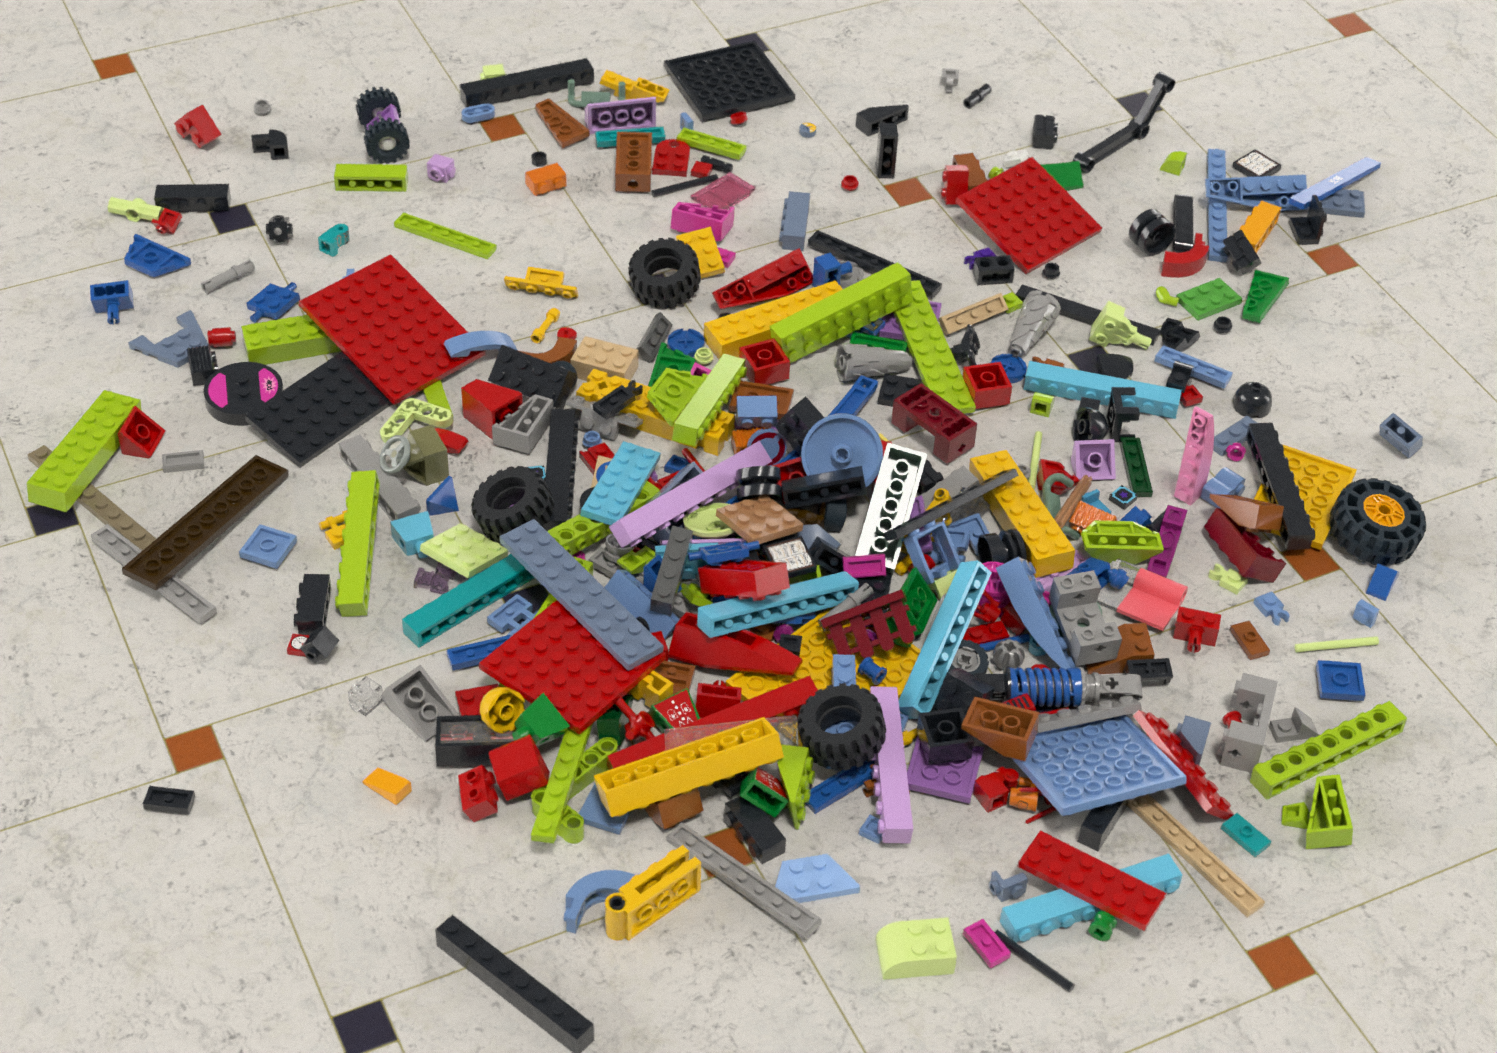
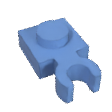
M1272 591L1254 599L1253 604L1265 617L1271 615L1272 622L1276 626L1280 625V618L1284 619L1285 622L1289 621L1290 615L1287 611L1283 610L1284 604Z

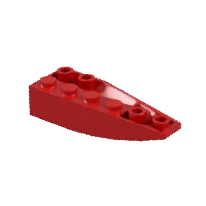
M800 248L712 292V295L719 309L785 297L813 283V274Z
M686 612L677 622L668 651L669 658L705 668L793 676L803 663L802 658L785 648L745 629L709 638L697 627L698 615Z

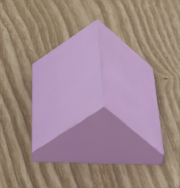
M1114 439L1074 441L1071 456L1074 475L1079 479L1084 475L1091 476L1093 480L1116 479Z

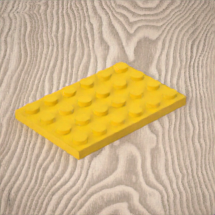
M1283 445V453L1288 458L1289 469L1294 474L1295 485L1299 487V496L1304 501L1305 512L1309 514L1311 528L1315 530V540H1312L1311 547L1322 550L1332 528L1329 522L1331 509L1342 489L1353 482L1357 469ZM1261 483L1254 499L1269 502ZM1271 530V533L1281 536L1279 530Z

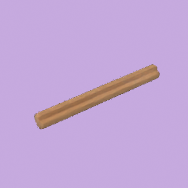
M1082 476L1055 516L1054 520L1061 529L1077 507L1079 501H1081L1082 496L1091 486L1093 480L1091 476Z

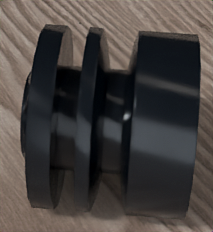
M1016 528L1000 531L999 534H983L978 538V556L982 564L986 562L1005 564L1017 557L1027 560L1023 538Z

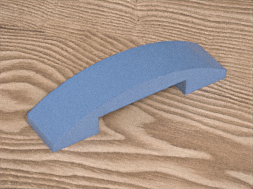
M498 331L469 332L452 337L444 342L451 358L467 357L470 351L500 350L501 345L518 350L509 335Z

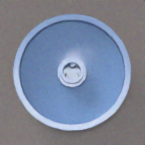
M833 414L819 420L808 431L802 445V464L807 476L862 466L865 485L868 487L879 473L883 459V446L878 433L866 420L852 414Z

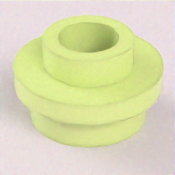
M706 347L699 348L694 355L695 361L702 365L711 363L713 361L712 351Z

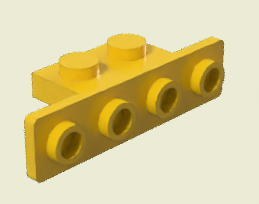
M528 266L525 279L504 277L506 286L512 290L524 289L531 293L544 292L546 295L553 296L557 294L565 298H578L579 295L577 287L563 285L565 274L561 271Z

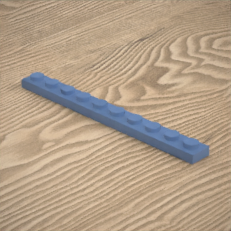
M1208 149L1207 179L1226 178L1225 150ZM1208 198V261L1227 262V255L1222 249L1225 247L1223 240L1227 238L1226 201Z

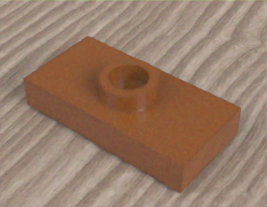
M1250 620L1231 625L1230 632L1250 660L1269 655V647Z

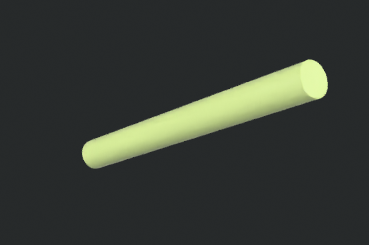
M1040 431L1035 432L1030 464L1031 475L1028 478V482L1033 489H1035L1043 435Z
M1375 636L1295 644V651L1306 652L1378 645L1379 639Z

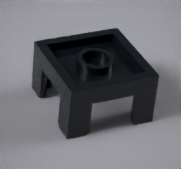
M1135 387L1111 388L1106 417L1110 439H1114V442H1120L1122 437H1135V434H1120L1122 423L1139 420V408L1123 407L1121 396L1136 395Z

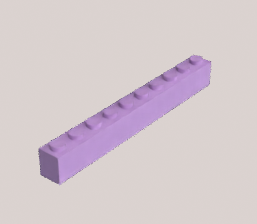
M758 441L619 519L609 528L621 548L630 545L632 548L642 542L641 537L644 536L647 539L657 533L655 529L659 528L661 531L671 525L669 521L672 519L674 522H677L685 517L684 513L686 511L688 514H691L699 509L698 505L700 503L702 506H705L713 501L712 496L715 495L716 498H719L727 493L726 488H729L731 491L740 484L736 481V471L738 469L766 466L772 460L761 442Z

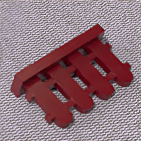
M902 589L821 619L823 628L827 632L830 631L827 637L829 641L833 639L837 655H854L860 652L863 658H872L874 656L873 647L881 645L884 651L890 652L895 646L894 639L901 637L904 643L911 644L915 640L914 632L917 631L916 625L911 626L906 612L910 611L908 604L903 605V603L907 602V598ZM891 608V611L883 613V610ZM868 616L871 617L870 619H867V620H864V621H863V618L868 617ZM894 617L898 631L891 634L886 619ZM850 623L851 626L843 628L844 625ZM873 624L878 639L870 641L866 627ZM851 632L854 633L858 645L850 649L846 634Z

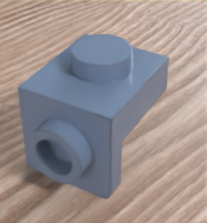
M993 871L989 887L993 895H997L999 900L1004 902L1011 898H1019L1026 893L1028 878L1022 872L1003 880L997 871Z

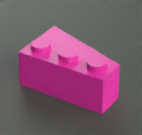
M678 202L672 209L671 229L681 233H688L711 227L715 241L721 242L733 227L735 207H729V210L718 209V205H712V208L701 207V204Z

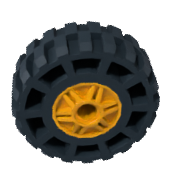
M1364 478L1348 484L1340 492L1331 509L1329 518L1333 536L1337 538L1339 545L1344 547L1350 555L1358 557L1363 562H1371L1373 565L1384 564V566L1393 565L1394 563L1398 564L1410 558L1421 542L1427 526L1425 513L1421 510L1420 503L1413 498L1411 493L1406 492L1399 485H1394L1387 480H1378V478H1370L1368 480Z

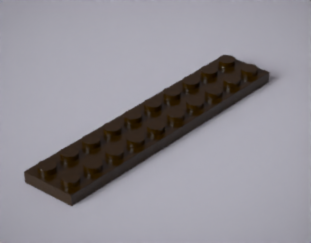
M255 455L122 568L123 575L157 591L289 476L288 469Z

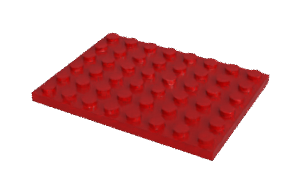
M391 254L299 301V307L394 405L483 357L486 353V350L470 351L467 357L451 358L444 342L452 337L469 332Z

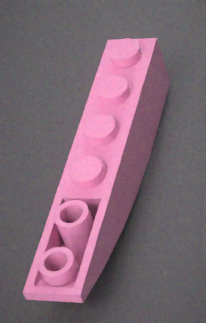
M1197 406L1193 408L1174 497L1190 506L1201 497L1202 489L1207 482L1214 445L1213 415Z

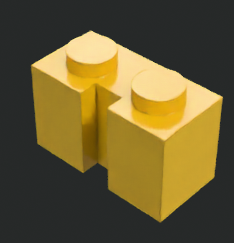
M653 670L632 688L628 694L633 695L637 700L644 698L645 705L651 708L653 704L673 695V682Z

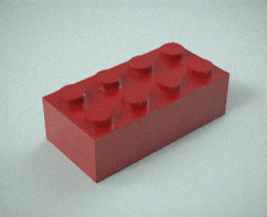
M731 560L723 561L722 565H707L698 568L701 593L710 594L711 597L722 595L725 598L738 596L739 599L753 597L754 601L766 599V595L782 594V590L790 588L787 563L756 560L731 562Z

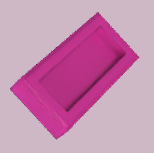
M885 554L843 557V572L846 571L853 578L886 576Z

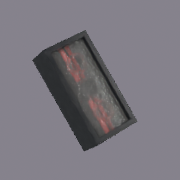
M481 715L437 716L435 740L437 767L492 765L489 751L513 742L512 733L517 728L513 731L508 730L504 733H498L490 729L482 721Z

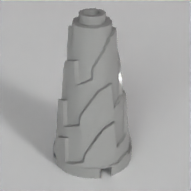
M1035 290L1029 292L1024 299L1010 341L1009 350L1013 356L1022 357L1026 355L1032 345L1038 341L1043 332L1045 333L1052 322L1059 316L1060 304L1049 293L1044 296L1041 295L1043 291Z
M841 343L836 352V365H840L841 370L836 371L840 381L858 380L861 375L865 377L883 376L888 373L908 370L912 366V357L902 350H887L881 347Z

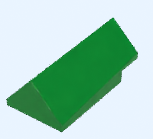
M1079 161L1040 164L1066 191L1084 188Z
M917 567L911 570L900 590L902 589L907 598V602L903 603V605L908 604L910 611L906 613L911 626L916 625L917 631L914 632L916 636L923 633L937 603V599ZM894 617L886 619L891 634L897 632L898 628ZM901 637L893 640L894 644L909 648L912 643H904Z

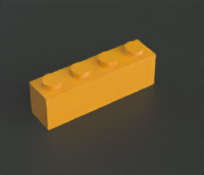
M1261 201L1258 206L1253 208L1251 216L1248 215L1245 225H1241L1239 229L1243 231L1256 253L1277 224L1281 207Z

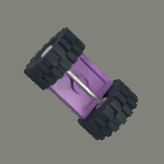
M372 87V91H369V89L365 90L366 94L361 93L360 99L357 98L356 101L358 119L365 128L364 143L369 157L372 156L374 161L378 159L379 163L385 161L386 164H390V161L393 160V163H395L397 158L401 160L403 158L402 154L406 155L408 153L407 149L410 148L406 127L399 120L401 118L400 104L397 96L393 91L390 92V89L386 88L384 90L383 87H379L376 90V87Z

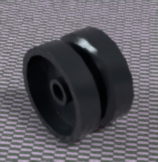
M1149 209L1138 215L1129 228V238L1144 253L1154 256L1160 254L1171 244L1175 237L1176 229L1158 210Z
M752 466L738 469L736 471V481L738 484L743 485L737 489L738 501L741 502L760 495H768L774 501L780 500L782 498V487L776 484L781 480L780 468L775 466Z

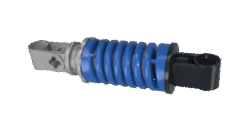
M1004 666L1003 674H972L995 688L991 700H1003V702L1028 693L1034 706L1037 703L1039 707H1043L1045 703L1046 706L1051 707L1053 702L1054 706L1060 707L1062 701L1064 707H1079L1084 705L1085 701H1092V703L1105 700L1118 701L1124 696H1132L1137 701L1143 698L1141 676L1137 674L1099 675L1098 672L1085 674L1083 667L1067 668L1066 670L1064 668H1059L1058 670L1056 668H1051L1050 670L1048 668H1034L1033 670L1032 668H1025L1023 670L1020 667L1011 668L1009 666Z

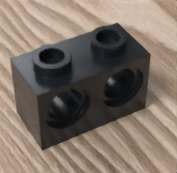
M1010 255L974 258L973 274L977 286L1013 283L1015 268Z

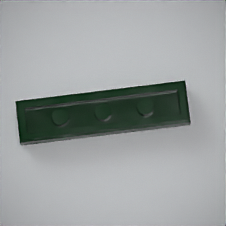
M1120 438L1119 443L1130 490L1136 493L1138 497H1152L1153 490L1140 438Z

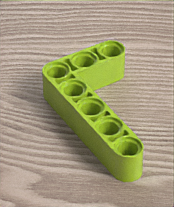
M610 737L602 738L583 753L568 801L595 781L594 775L609 770L607 767V755L618 752V744L615 739ZM547 785L532 792V812L536 817ZM567 805L557 834L566 842L577 844L584 839V819Z

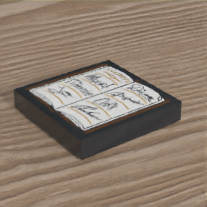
M1256 149L1234 161L1232 165L1234 169L1247 177L1271 176L1280 171L1282 166Z
M802 536L762 547L767 561L787 563L789 578L817 571V565Z

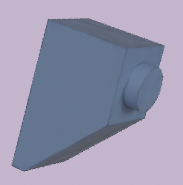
M1185 715L1183 724L1178 723L1175 734L1181 739V746L1193 755L1194 758L1192 760L1194 763L1200 765L1211 722Z

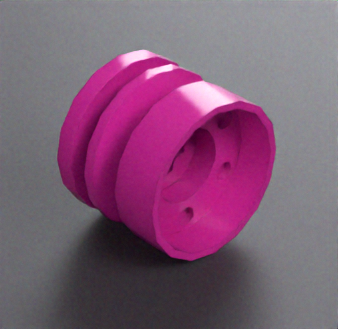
M986 562L983 565L992 573L985 590L994 600L1000 603L998 606L1001 609L999 618L1004 614L1003 608L1011 602L996 570V567L1003 565V563ZM983 594L978 603V605L982 606L984 602L989 603V601Z

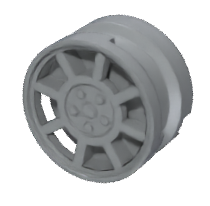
M612 533L606 537V547L603 554L608 560L617 563L618 559L631 550L633 551L634 546L631 548L630 545L621 548Z

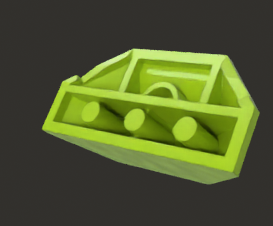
M1094 520L1081 533L1085 551L1093 558L1112 564H1138L1164 551L1158 532H1152L1133 521Z

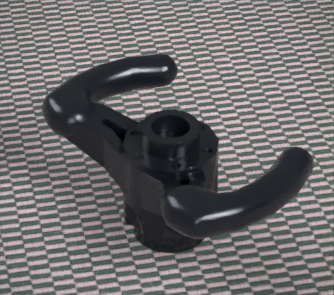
M971 324L966 326V332L961 344L953 345V348H950L958 364L968 361L970 366L977 365L975 355H978V349H980L981 345L977 333Z

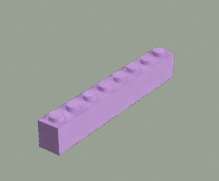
M870 687V693L877 697L881 705L887 731L885 733V743L882 745L879 753H874V758L871 759L875 764L872 766V778L876 779L874 796L878 797V801H876V815H880L878 833L882 834L883 843H910L913 833V821L897 687Z

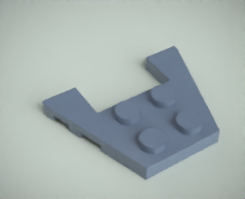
M191 310L176 317L177 323L184 329L164 338L162 341L153 344L144 335H141L128 342L131 350L135 351L138 349L146 356H156L159 361L177 368L189 362L187 348L191 349V347L195 348L196 346H207L209 344Z

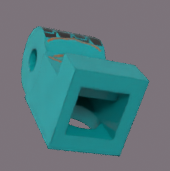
M336 224L318 237L319 251L332 257L337 255L338 248L347 244L350 240L349 227L346 224Z

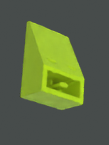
M782 744L784 758L777 761L779 778L789 800L786 805L794 828L799 830L800 822L805 820V802L809 803L810 799L809 786L814 784L815 771H812L813 757H810L808 747Z

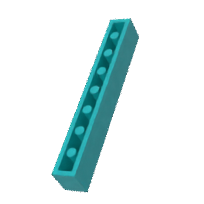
M509 554L506 558L492 564L489 568L477 573L464 583L442 594L432 602L425 604L415 612L408 614L402 619L403 634L420 648L535 577L512 554Z

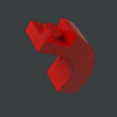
M1195 233L1193 248L1190 251L1183 253L1165 251L1161 276L1171 278L1188 277L1198 273L1205 266L1209 245H1205L1206 241H1202V233Z

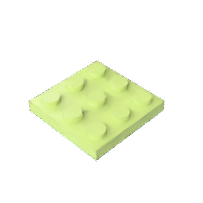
M461 523L427 540L420 546L422 553L466 578L474 576L508 556V550L505 547Z

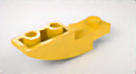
M609 70L605 71L600 80L601 85L615 90L614 96L619 97V82H625L626 100L656 97V103L664 102L670 89L652 83L647 79L638 77L637 81H633Z

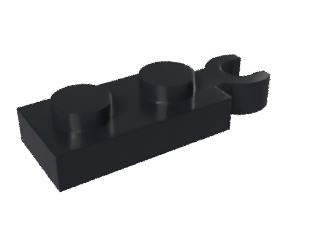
M631 380L626 388L621 385L594 403L593 411L605 420H608L634 402L635 396L643 393V386L640 385L635 388L636 381Z

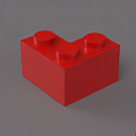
M203 104L187 112L174 123L177 132L183 138L191 135L192 141L199 148L222 135Z

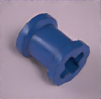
M866 657L859 665L858 672L869 677L874 685H878L885 678L887 669L879 667L873 662L872 658Z

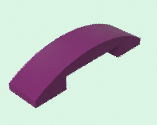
M1167 505L1159 532L1164 551L1150 558L1148 571L1167 578L1188 510Z

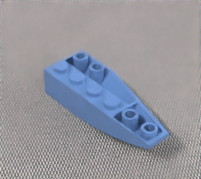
M1306 175L1205 179L1206 197L1251 207L1258 206L1261 201L1281 207V211H1295L1302 209L1289 204V198L1307 189Z
M1017 557L996 567L1013 607L1037 643L1061 668L1065 670L1067 668H1077L1072 656L1069 657L1066 650L1068 646L1064 638L1060 636L1058 624L1052 617L1049 605L1042 594L1045 592L1043 585L1040 581L1037 582L1033 575L1036 573L1033 564Z

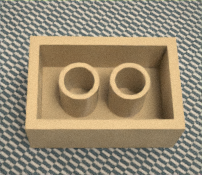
M585 336L572 356L571 364L577 372V379L587 381L591 371L597 369L608 373L610 378L615 375L631 380L638 369V349Z

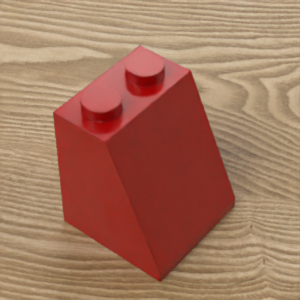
M475 379L461 387L463 417L492 440V426L495 423L500 424L505 420L506 415L509 413L512 415L523 404L521 392L479 379Z

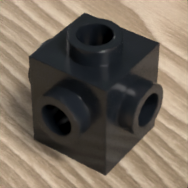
M275 215L270 218L268 224H266V234H269L270 240L280 243L289 239L290 234H293V225L290 223L289 217ZM280 228L282 232H276L275 229Z

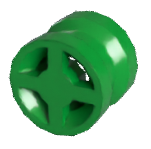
M1098 911L1095 913L1094 922L1090 924L1088 930L1095 939L1108 941L1113 934L1112 930L1117 925V920L1113 915L1105 911Z

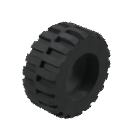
M674 238L650 240L648 244L641 245L639 250H636L632 255L633 257L630 258L628 272L632 290L635 296L641 299V302L649 303L651 307L656 308L660 306V308H666V306H671L672 308L676 307V304H683L687 298L690 299L694 295V292L698 290L701 283L697 254L690 245L684 244L679 239L677 241ZM665 268L678 270L668 277L651 276L656 271Z
M512 466L507 467L506 470L501 469L495 475L487 477V480L479 485V489L475 491L471 503L472 514L488 539L500 543L501 535L533 519L543 527L550 520L549 516H552L554 509V499L541 475L534 471V469L517 466L516 468Z
M839 683V686L829 685L827 689H819L815 692L814 696H810L806 700V704H803L799 711L797 723L802 745L809 748L810 757H813V762L818 763L821 767L827 768L829 766L831 770H839V768L850 770L853 766L860 767L866 760L869 762L873 759L874 753L878 754L885 743V733L887 731L881 705L874 694L863 687L860 689L858 685L851 684L847 686L846 683ZM841 720L859 722L853 729L844 733L833 734L825 732L830 725Z

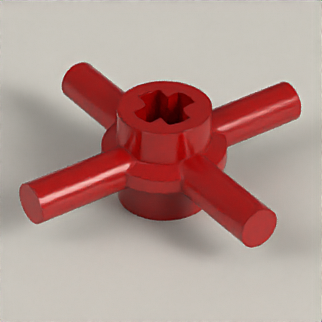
M622 698L615 702L616 706L629 719V722L625 724L627 739L639 740L641 737H644L648 740L655 737L650 731L655 726V723L648 712L641 711L635 714Z

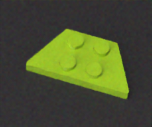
M666 368L648 391L647 398L667 423L673 427L677 418L708 375L702 374L701 377L691 375L690 371Z

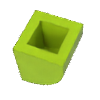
M1183 151L1170 153L1161 165L1160 171L1180 176L1185 167L1187 153Z
M1035 392L1031 402L1030 413L1049 418L1055 402V396Z

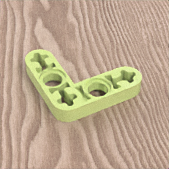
M409 398L402 402L383 425L380 435L382 441L386 443L391 437L402 435L414 420L439 428H447L453 423L452 413L446 408L415 398ZM426 411H432L429 415H423ZM399 419H405V421L401 423H396V421Z

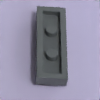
M661 312L654 316L636 348L648 363L654 360L660 349L661 342H664L673 326Z

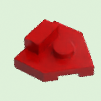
M1040 459L1038 463V490L1043 491L1045 480L1055 473L1064 474L1074 481V485L1069 488L1060 481H1056L1051 486V492L1054 494L1062 495L1075 487L1080 481L1075 475L1071 476L1065 471V467L1060 462Z

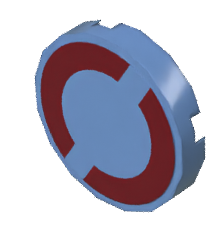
M760 429L752 434L748 440L747 447L758 441L761 442L772 460L766 466L778 464L786 454V441L775 429Z

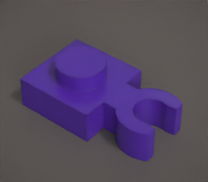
M987 247L973 252V256H966L964 264L969 263V269L973 270L975 257L997 255Z

